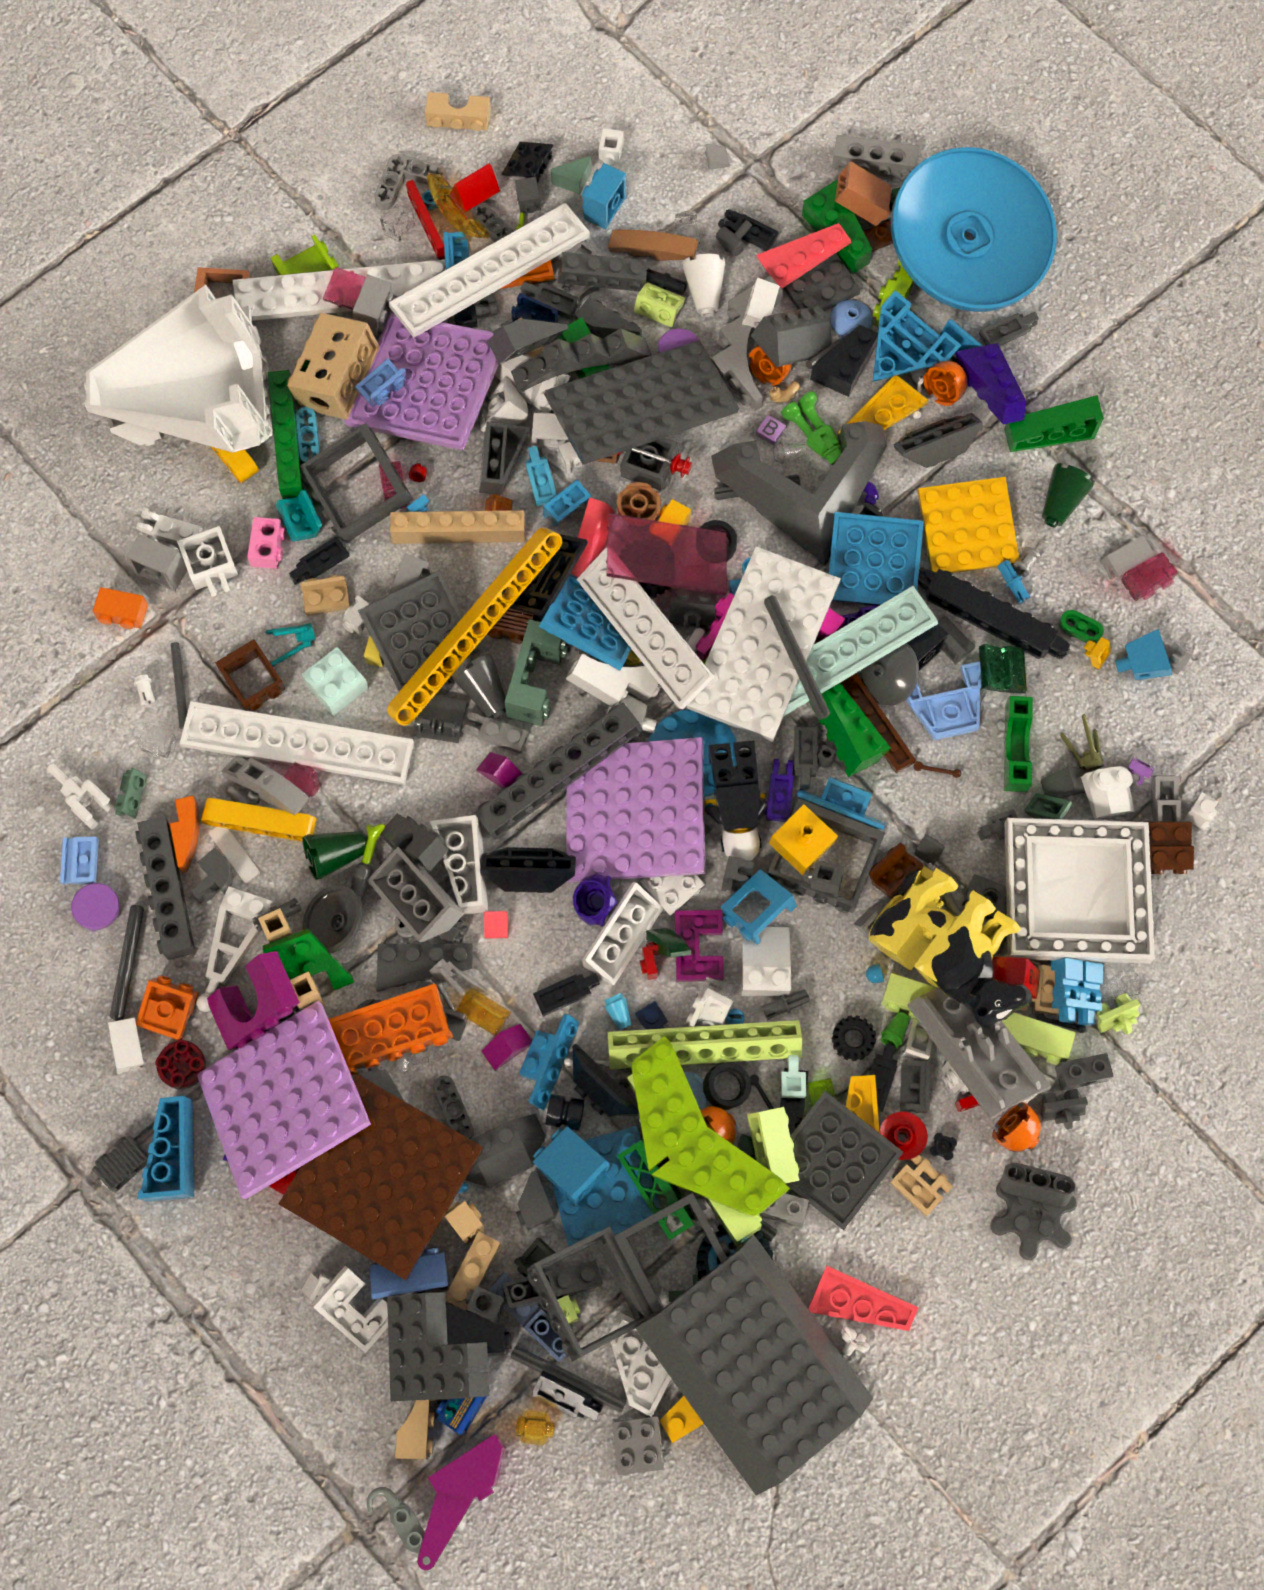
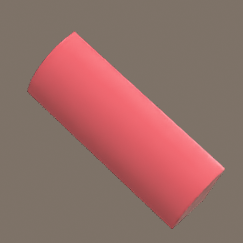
M589 498L578 534V538L586 539L588 544L570 573L577 578L605 549L615 515L614 509L605 502L594 498Z

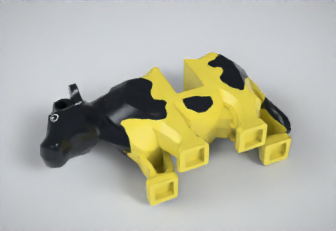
M924 866L921 871L915 870L905 877L896 895L878 914L868 934L869 942L909 971L915 967L929 984L939 988L948 997L968 1007L978 1024L990 1028L996 1022L1006 1020L1016 1010L1029 1006L1032 1002V994L1023 984H1009L993 978V955L999 949L1005 936L1018 933L1021 930L1017 922L997 910L994 918L988 920L982 927L985 916L993 913L996 908L990 900L974 890L971 891L969 901L965 904L960 915L955 916L941 909L944 902L939 901L940 896L955 891L958 885L952 877L935 868L932 871Z

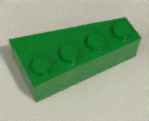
M835 180L804 200L802 216L816 232L838 223L841 225L850 238L851 243L838 251L837 255L850 272L854 274L870 263L872 248L855 214L835 202L838 181Z
M1098 395L1025 414L1024 420L1006 424L1004 431L1009 451L1016 452L1095 439L1104 417Z
M841 683L823 692L822 696L830 714L827 718L819 720V722L825 725L827 729L826 736L829 742H834L838 750L836 755L839 761H843L846 765L845 772L847 776L850 777L877 764L891 747Z

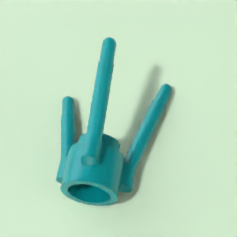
M311 623L265 631L266 634H273V636L295 633L297 642L302 641L301 645L272 661V666L284 661L300 650L312 646L310 641L316 640Z

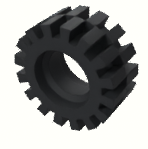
M851 1015L846 1019H841L835 1026L831 1038L833 1048L837 1050L839 1056L842 1055L847 1061L848 1059H852V1061L862 1060L874 1048L876 1031H873V1025L871 1023L868 1024L866 1018L860 1019V1016L852 1017ZM849 1030L859 1031L863 1036L862 1044L858 1047L849 1046L845 1041L846 1032Z

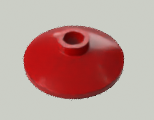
M895 1112L885 1118L879 1129L880 1134L903 1151L899 1160L913 1159L920 1155L926 1147L928 1140L927 1129L922 1120L912 1113ZM904 1134L906 1141H900L898 1135Z

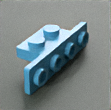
M829 777L821 797L801 789L797 793V796L802 800L818 804L822 808L838 812L855 821H861L875 829L883 830L885 827V822L865 815L873 793L836 778Z
M568 1014L563 1015L555 1035L536 1030L519 1075L523 1078L536 1081L529 1103L540 1110H545L550 1100L555 1083L560 1076L564 1059L568 1056L569 1048L578 1030L579 1022Z

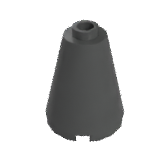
M485 654L471 661L472 663L467 667L465 665L452 675V678L489 718L494 717L498 719L506 714V697L494 659L490 654Z

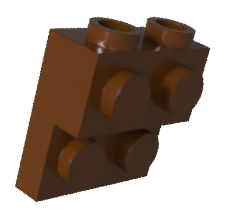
M1143 821L1149 824L1151 874H1164V870H1173V874H1187V870H1194L1192 822Z

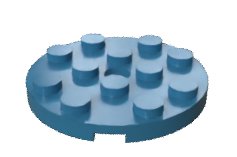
M692 710L675 712L657 724L654 734L651 733L649 741L702 737L704 746V797L714 794L713 790L715 788L708 757L709 745L730 743L733 766H735L733 742H736V738L728 725ZM720 750L716 753H724L726 751Z

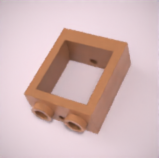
M198 267L194 293L204 285H207L209 288L210 282L233 284V280L251 278L249 270Z

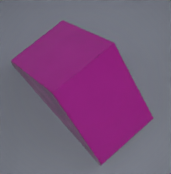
M489 752L476 769L477 772L502 789L511 786L523 774L507 757Z
M518 1024L500 1032L481 1052L496 1071L529 1048L532 1039L523 1026Z

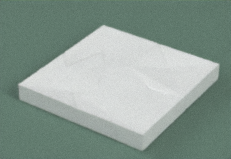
M1036 818L1006 819L1004 823L1007 916L1016 921L1021 928L1018 933L1007 935L1008 957L1052 961L1071 958L1088 962L1151 964L1155 960L1148 822Z

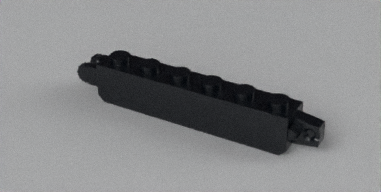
M922 567L919 569L918 585L927 590L925 596L930 603L1038 659L1045 658L1046 654L1063 659L1067 655V651L1070 650L1069 642L1057 636L1059 631L1053 625L1035 619L1032 614L1016 609L1009 602L1000 601L990 592L975 588L972 583L956 578L949 571L938 569L937 572H933Z

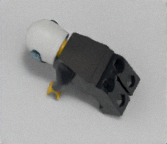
M754 740L733 742L735 766H733L730 743L709 745L708 757L713 774L715 799H704V813H707L717 824L723 826L721 851H725V855L728 858L731 856L752 861L757 856L759 848H762L757 825L768 807L765 793L760 794ZM741 748H747V749H749V750L739 751ZM720 750L726 751L724 753H716Z

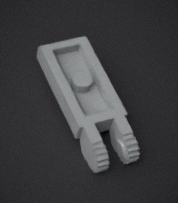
M468 712L466 718L481 724L482 727L478 730L470 725H463L461 730L464 733L477 737L478 740L521 754L529 734L527 730Z

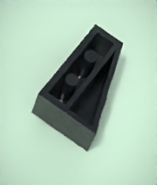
M859 324L812 367L810 380L849 397L876 347L878 332Z

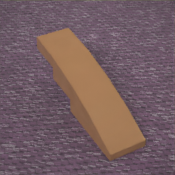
M612 230L608 249L610 252H630L633 257L652 256L655 261L685 260L690 257V260H694L698 240L656 231Z

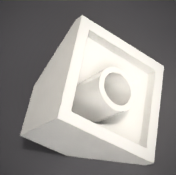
M107 418L111 433L140 446L143 444L150 446L157 443L158 439H161L160 432Z

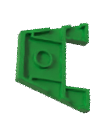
M309 929L262 946V954L277 951L290 980L306 972H309L312 976L326 971L334 990L354 983L352 975L327 951V948Z

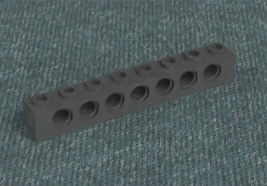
M624 702L612 707L607 715L593 721L584 732L574 735L565 746L555 749L550 757L539 761L534 766V769L527 774L520 775L511 786L501 789L492 800L482 803L478 810L474 812L493 839L496 840L641 733L643 729L639 721ZM618 725L615 731H609L612 726ZM594 739H600L598 744L590 745ZM575 753H581L579 758L572 759ZM562 766V770L560 772L553 773L556 767ZM544 780L541 786L535 787L537 781ZM525 794L522 800L516 801L518 795ZM506 807V811L503 814L497 815L501 808Z

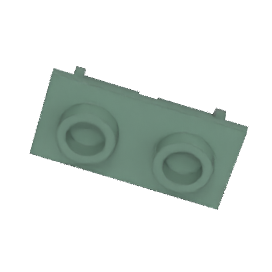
M131 767V770H126V773H123L120 790L125 791V794H118L114 809L116 810V815L124 816L127 814L136 819L147 775Z

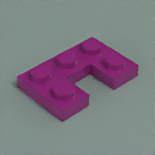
M722 910L675 911V933L691 949V955L676 957V982L724 981L723 956H700L699 935L723 934Z

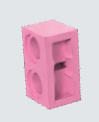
M253 518L247 556L251 567L278 569V562L282 561L283 558L281 542L285 541L286 528L282 526L280 519ZM268 531H274L271 535H265ZM265 551H271L270 554L266 556L262 555V553Z

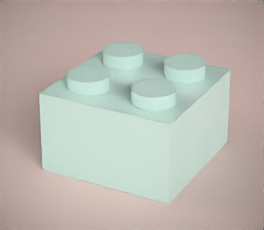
M338 647L301 674L305 685L332 716L336 715L369 689L366 679Z

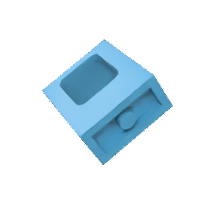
M759 869L721 906L724 914L723 920L730 927H737L744 939L747 941L751 939L758 945L761 942L758 934L784 909L791 913L797 905L789 891ZM752 891H757L769 900L771 904L752 923H747L734 913L733 909Z

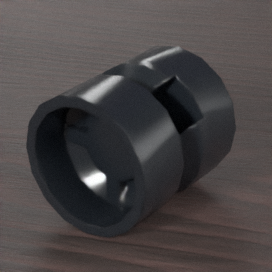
M551 1094L545 1125L560 1127L564 1124L565 1128L568 1126L571 1130L579 1131L585 1100L571 1098L567 1101L565 1096Z

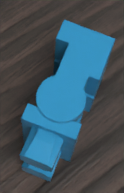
M1071 958L1051 961V971H1055L1052 1008L1059 1009V1022H1075L1076 1012H1078L1079 1025L1088 1026L1095 1024V1012L1102 1011L1100 984H1103V964L1083 962L1082 960Z

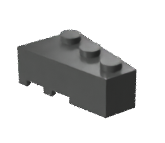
M494 422L486 423L479 493L502 494L527 441L530 427Z

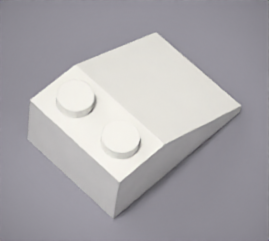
M765 927L758 934L761 941L758 945L751 939L747 941L742 937L741 996H789L791 992L789 927Z

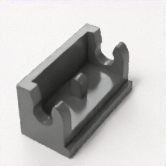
M729 856L721 891L726 892V890L737 892L741 887L736 885V880L748 881L752 875L754 862Z
M908 1060L906 1063H901L900 1112L927 1113L930 1110L931 1061Z

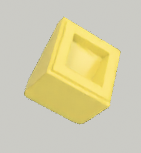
M369 636L364 652L367 664L383 667L379 652L371 636Z

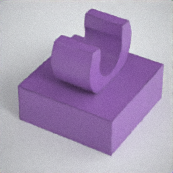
M1134 756L1128 766L1131 769L1129 770L1131 774H1138L1140 776L1137 783L1139 786L1144 782V776L1150 778L1154 771V767Z

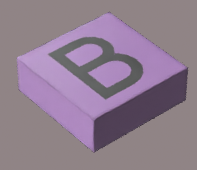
M767 415L757 429L756 435L775 445L785 431L786 425Z

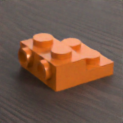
M158 975L157 978L148 980L136 1020V1026L181 1040L183 1039L189 1016L193 1014L199 992L193 991L194 986L190 984L180 983L178 986L171 983V978Z

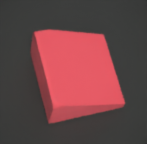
M507 911L484 912L485 939L508 938Z

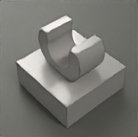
M1174 642L1166 653L1172 671L1178 675L1193 655L1187 652L1188 650L1182 645L1179 646Z

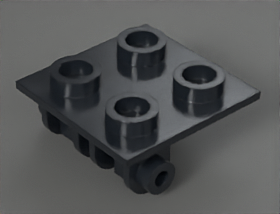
M519 142L502 175L526 178L536 177L538 184L541 177L540 174L544 173L547 164L553 157L551 150L553 144Z

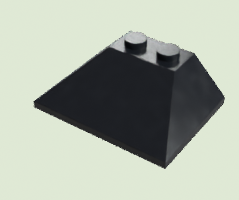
M559 534L562 538L560 549L509 609L544 617L550 605L557 598L587 546L588 541Z

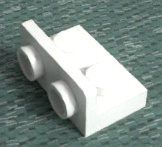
M707 988L703 996H697L693 1004V1008L696 1010L695 1012L691 1011L685 1024L689 1025L688 1027L723 1025L733 1001Z

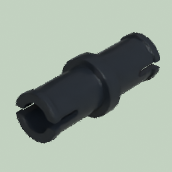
M647 268L646 282L684 295L687 289V281L671 277L669 273L663 274Z

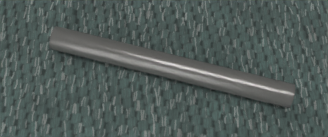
M173 642L170 645L179 728L183 729L187 717L180 643Z

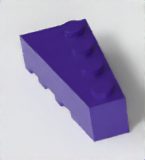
M998 343L957 351L955 362L966 372L968 386H972L975 389L979 399L984 400L988 404L989 410L1004 425L1024 420L1026 399Z

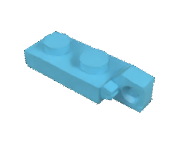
M537 446L528 448L530 460H526V469L536 506H541L548 503L557 494L548 461L545 459V456L540 457Z

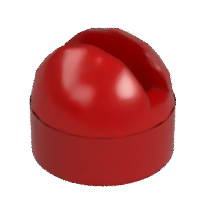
M421 463L412 465L408 474L409 478L415 482H424L427 476L426 467L421 466Z

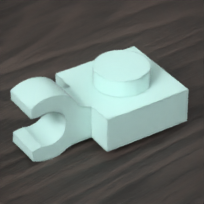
M789 1055L787 1059L788 1072H781V1098L806 1097V1072H798V1055Z

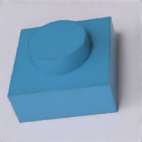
M423 494L407 506L405 512H426L429 500Z

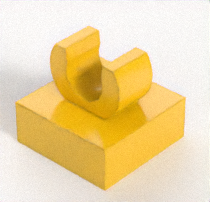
M1101 637L1097 644L1088 640L1084 646V649L1087 650L1085 655L1090 657L1092 666L1101 669L1111 653L1109 640Z

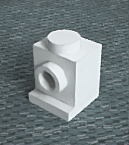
M603 128L599 146V159L605 164L611 165L614 162H620L624 145V131Z
M570 442L558 446L559 457L567 474L571 473V468L573 467L579 468L584 466Z
M357 595L355 597L356 604L350 606L344 614L345 622L342 626L348 632H355L361 636L367 628L357 610L369 605V603Z
M1202 792L1193 802L1184 819L1192 822L1193 825L1204 831L1217 813L1215 806L1218 801Z
M311 1273L301 1291L314 1301L333 1278L324 1273L320 1275Z

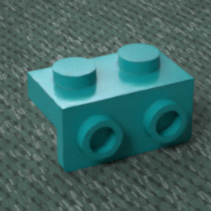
M301 490L298 497L277 501L275 506L292 542L316 538L321 529L322 521L320 516L316 514L313 501L308 496L306 490Z

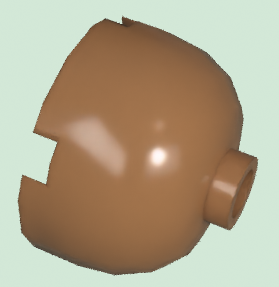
M642 482L630 483L618 494L617 510L619 517L630 527H647L659 516L661 508L660 495L651 488V485Z

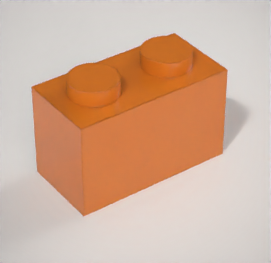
M100 587L92 612L100 623L106 625L115 623L120 624L121 627L126 629H133V627L141 629L148 603L142 595Z

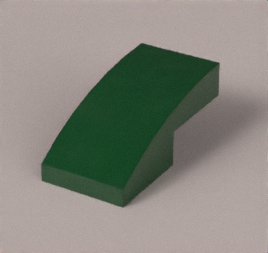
M668 928L646 930V940L658 944L659 954L670 958L691 955L689 946L674 931Z

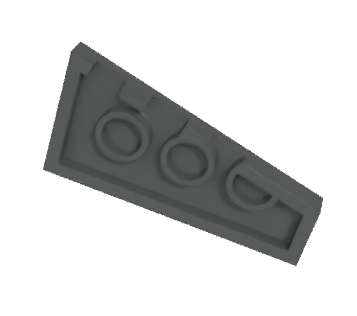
M472 943L378 944L376 990L380 992L387 988L407 985V983L428 980L433 977L429 971L442 959L446 963L450 961L461 971L472 969L473 945Z

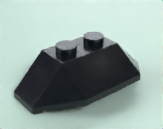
M506 847L490 854H482L480 872L504 892L552 893L575 876L576 857L573 855L569 856L565 852L554 848Z
M575 1043L572 1046L573 1083L576 1085L574 1090L583 1099L588 1096L594 1102L591 1105L592 1108L600 1115L605 1113L607 1116H639L637 1102Z

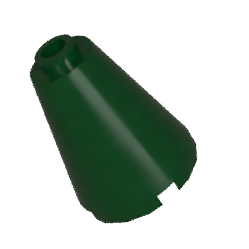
M1063 463L1055 464L1052 470L1042 518L1045 520L1044 523L1053 528L1064 524L1095 483V480H1089L1091 476L1088 473L1071 465L1063 468L1061 467Z
M361 831L305 835L302 838L303 849L306 859H309L311 866L308 867L315 880L322 879L363 856L368 840L367 835H363Z

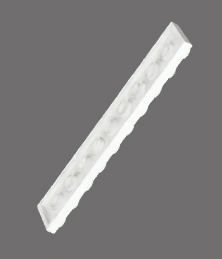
M564 203L390 301L389 307L412 337L415 338L560 255L562 252L574 247L581 241L588 239L590 232L569 206Z
M445 260L237 279L233 280L235 300L241 308L250 307L251 321L353 311L367 274L391 282L392 292L395 293L394 300L445 271L446 264Z
M190 701L180 745L181 747L245 758L251 757L256 760L405 785L414 739Z

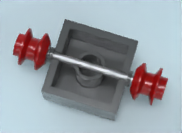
M662 438L626 450L620 464V472L623 478L634 482L647 483L651 485V488L662 491L670 470L672 475L676 471L680 472L681 478H683L685 474L689 475L692 462H689L690 457L684 460L681 459L680 453L677 454L678 442Z

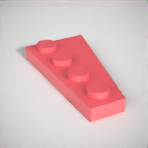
M838 223L756 256L768 275L782 289L849 245L851 240Z
M826 1265L808 1310L815 1314L909 1331L918 1307Z

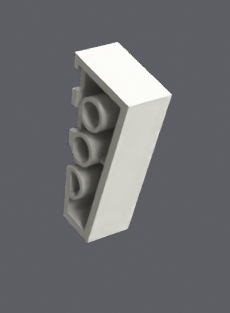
M476 815L430 821L433 830L445 840L443 844L449 850L443 856V861L460 909L465 915L488 911L486 877L480 872L482 854H484L480 820Z

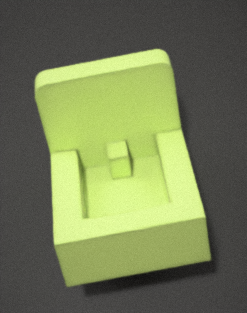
M569 1295L558 1299L568 1323L572 1324L579 1321L577 1315L581 1311L576 1299L571 1301Z

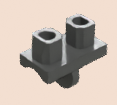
M1078 1089L1067 1090L1064 1094L1065 1100L1058 1101L1056 1093L1043 1094L1042 1121L1055 1120L1056 1124L1063 1123L1068 1130L1073 1128L1074 1121H1080V1116L1086 1114L1085 1108L1088 1105L1086 1097H1081Z

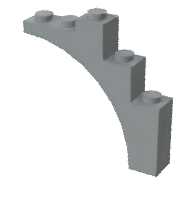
M768 276L767 278L763 279L765 281L777 284L771 276ZM750 287L728 301L727 314L732 322L720 329L718 342L723 351L711 357V360L723 381H729L731 387L734 390H738L745 405L750 406L755 412L761 408L763 396L754 384L747 360V348L755 328L742 325L752 289ZM780 287L774 307L781 303L783 290Z

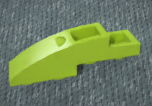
M898 260L897 264L901 266L900 271L895 270L893 280L888 279L886 287L881 286L878 299L882 300L880 305L876 304L873 312V317H876L875 326L879 327L881 306L896 290L907 299L913 287L914 281L909 277L900 260Z

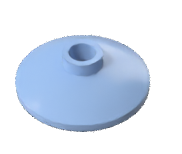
M845 300L833 308L830 322L833 330L843 337L847 333L852 332L859 324L870 329L873 317L870 309L862 302Z

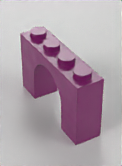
M277 951L258 954L245 965L257 993L258 1003L254 1016L248 1010L237 985L218 988L207 998L209 1008L228 1050L242 1048L252 1040L264 1036L267 1029L278 1025V1020L290 1015L293 1012L292 1009L300 1003Z

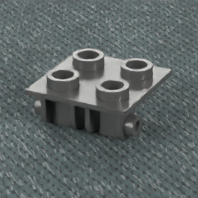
M435 695L418 714V718H415L414 736L459 743L467 700Z

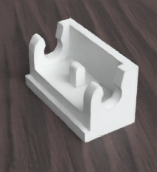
M757 278L751 289L742 325L756 328L764 316L772 315L779 285Z
M135 1017L109 1022L108 1028L117 1074L140 1069L144 1063Z

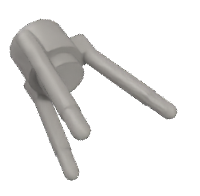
M442 959L429 971L433 975L431 980L437 985L438 990L451 1010L456 1011L441 982L444 984L448 981L462 996L465 995V991L452 978L454 973L484 993L487 992L484 986L456 968L450 961L446 963Z

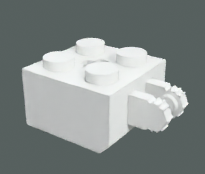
M220 526L177 541L196 590L208 586L211 596H216L217 591L213 584L221 581L223 590L225 592L230 591L226 579L237 576L238 572Z

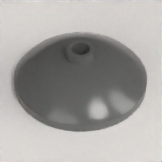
M908 643L861 670L863 684L875 701L885 706L898 705L907 700L913 693L919 677L918 660Z
M332 885L323 889L309 903L304 914L302 930L309 929L327 948L329 953L343 949L355 937L362 921L363 909L358 894L344 885Z

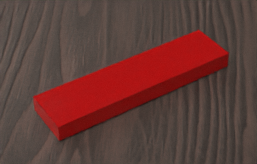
M407 181V195L437 258L443 260L445 259V249L439 233L414 181Z

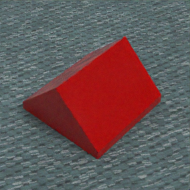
M491 164L485 165L454 184L449 197L465 212L500 192Z

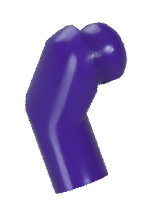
M868 481L863 490L867 494L864 501L875 505L876 500H879V493L876 486Z

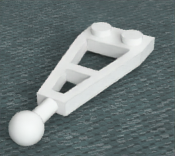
M228 887L219 908L205 976L210 982L205 993L201 994L196 1001L197 1008L200 1011H211L207 998L217 990L219 983L226 984L260 933L256 929L258 925H253L239 948L222 943L227 913L252 920V918L270 911V908L273 906L271 900ZM219 951L233 956L222 974L215 972Z

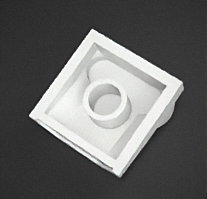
M1119 766L1097 769L1081 776L1094 820L1124 814L1133 815L1135 813L1129 787L1133 782V778L1127 768Z

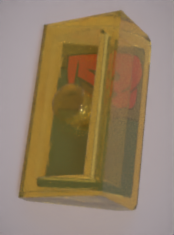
M473 988L465 993L456 1010L466 1014L467 1019L494 1036H497L511 1014L509 1010Z

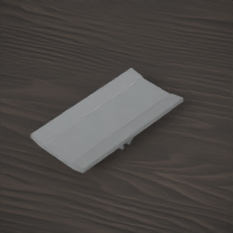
M939 988L908 1003L907 1007L990 1120L1016 1104L1051 1089L1052 1086L1002 1021L996 1022L990 1028L978 1024L968 1007L948 997Z

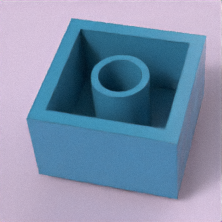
M603 163L599 170L597 169L594 172L592 182L589 186L586 185L582 192V209L584 210L585 220L607 229L626 199V173Z

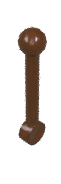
M919 761L915 762L913 766L915 771L923 769L950 774L955 778L961 776L959 769L948 770L923 765Z

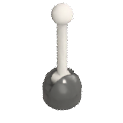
M927 368L912 371L911 374L912 381L917 384V391L920 394L921 385L924 384V375L928 372ZM919 410L915 411L912 414L913 418L919 419L921 412Z

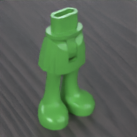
M810 391L799 400L798 405L796 402H792L784 407L781 415L784 419L794 422L808 438L806 445L811 450L822 456L823 460L827 459L830 465H834L842 454V446L833 427L826 425L816 413L814 405L817 402V395L814 391ZM801 412L805 414L806 417L811 421L816 431H814L810 427V425L805 421V419L801 415Z

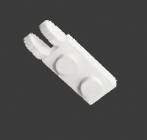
M146 510L142 512L141 517L156 523L154 528L144 523H137L136 529L143 533L174 544H178V540L202 532L201 526L160 514L158 516Z

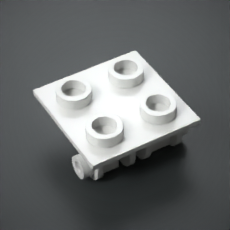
M696 874L643 878L640 881L670 916L693 895L697 896L705 885Z

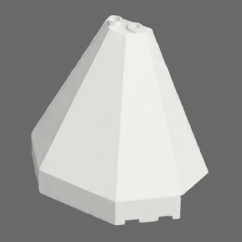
M204 285L86 371L84 387L86 390L85 407L87 411L233 453L259 446L261 442L266 441L274 433L268 381L269 364L266 356H263L259 345L261 340L256 326L252 325L250 307L241 308L232 295L216 299L207 285Z

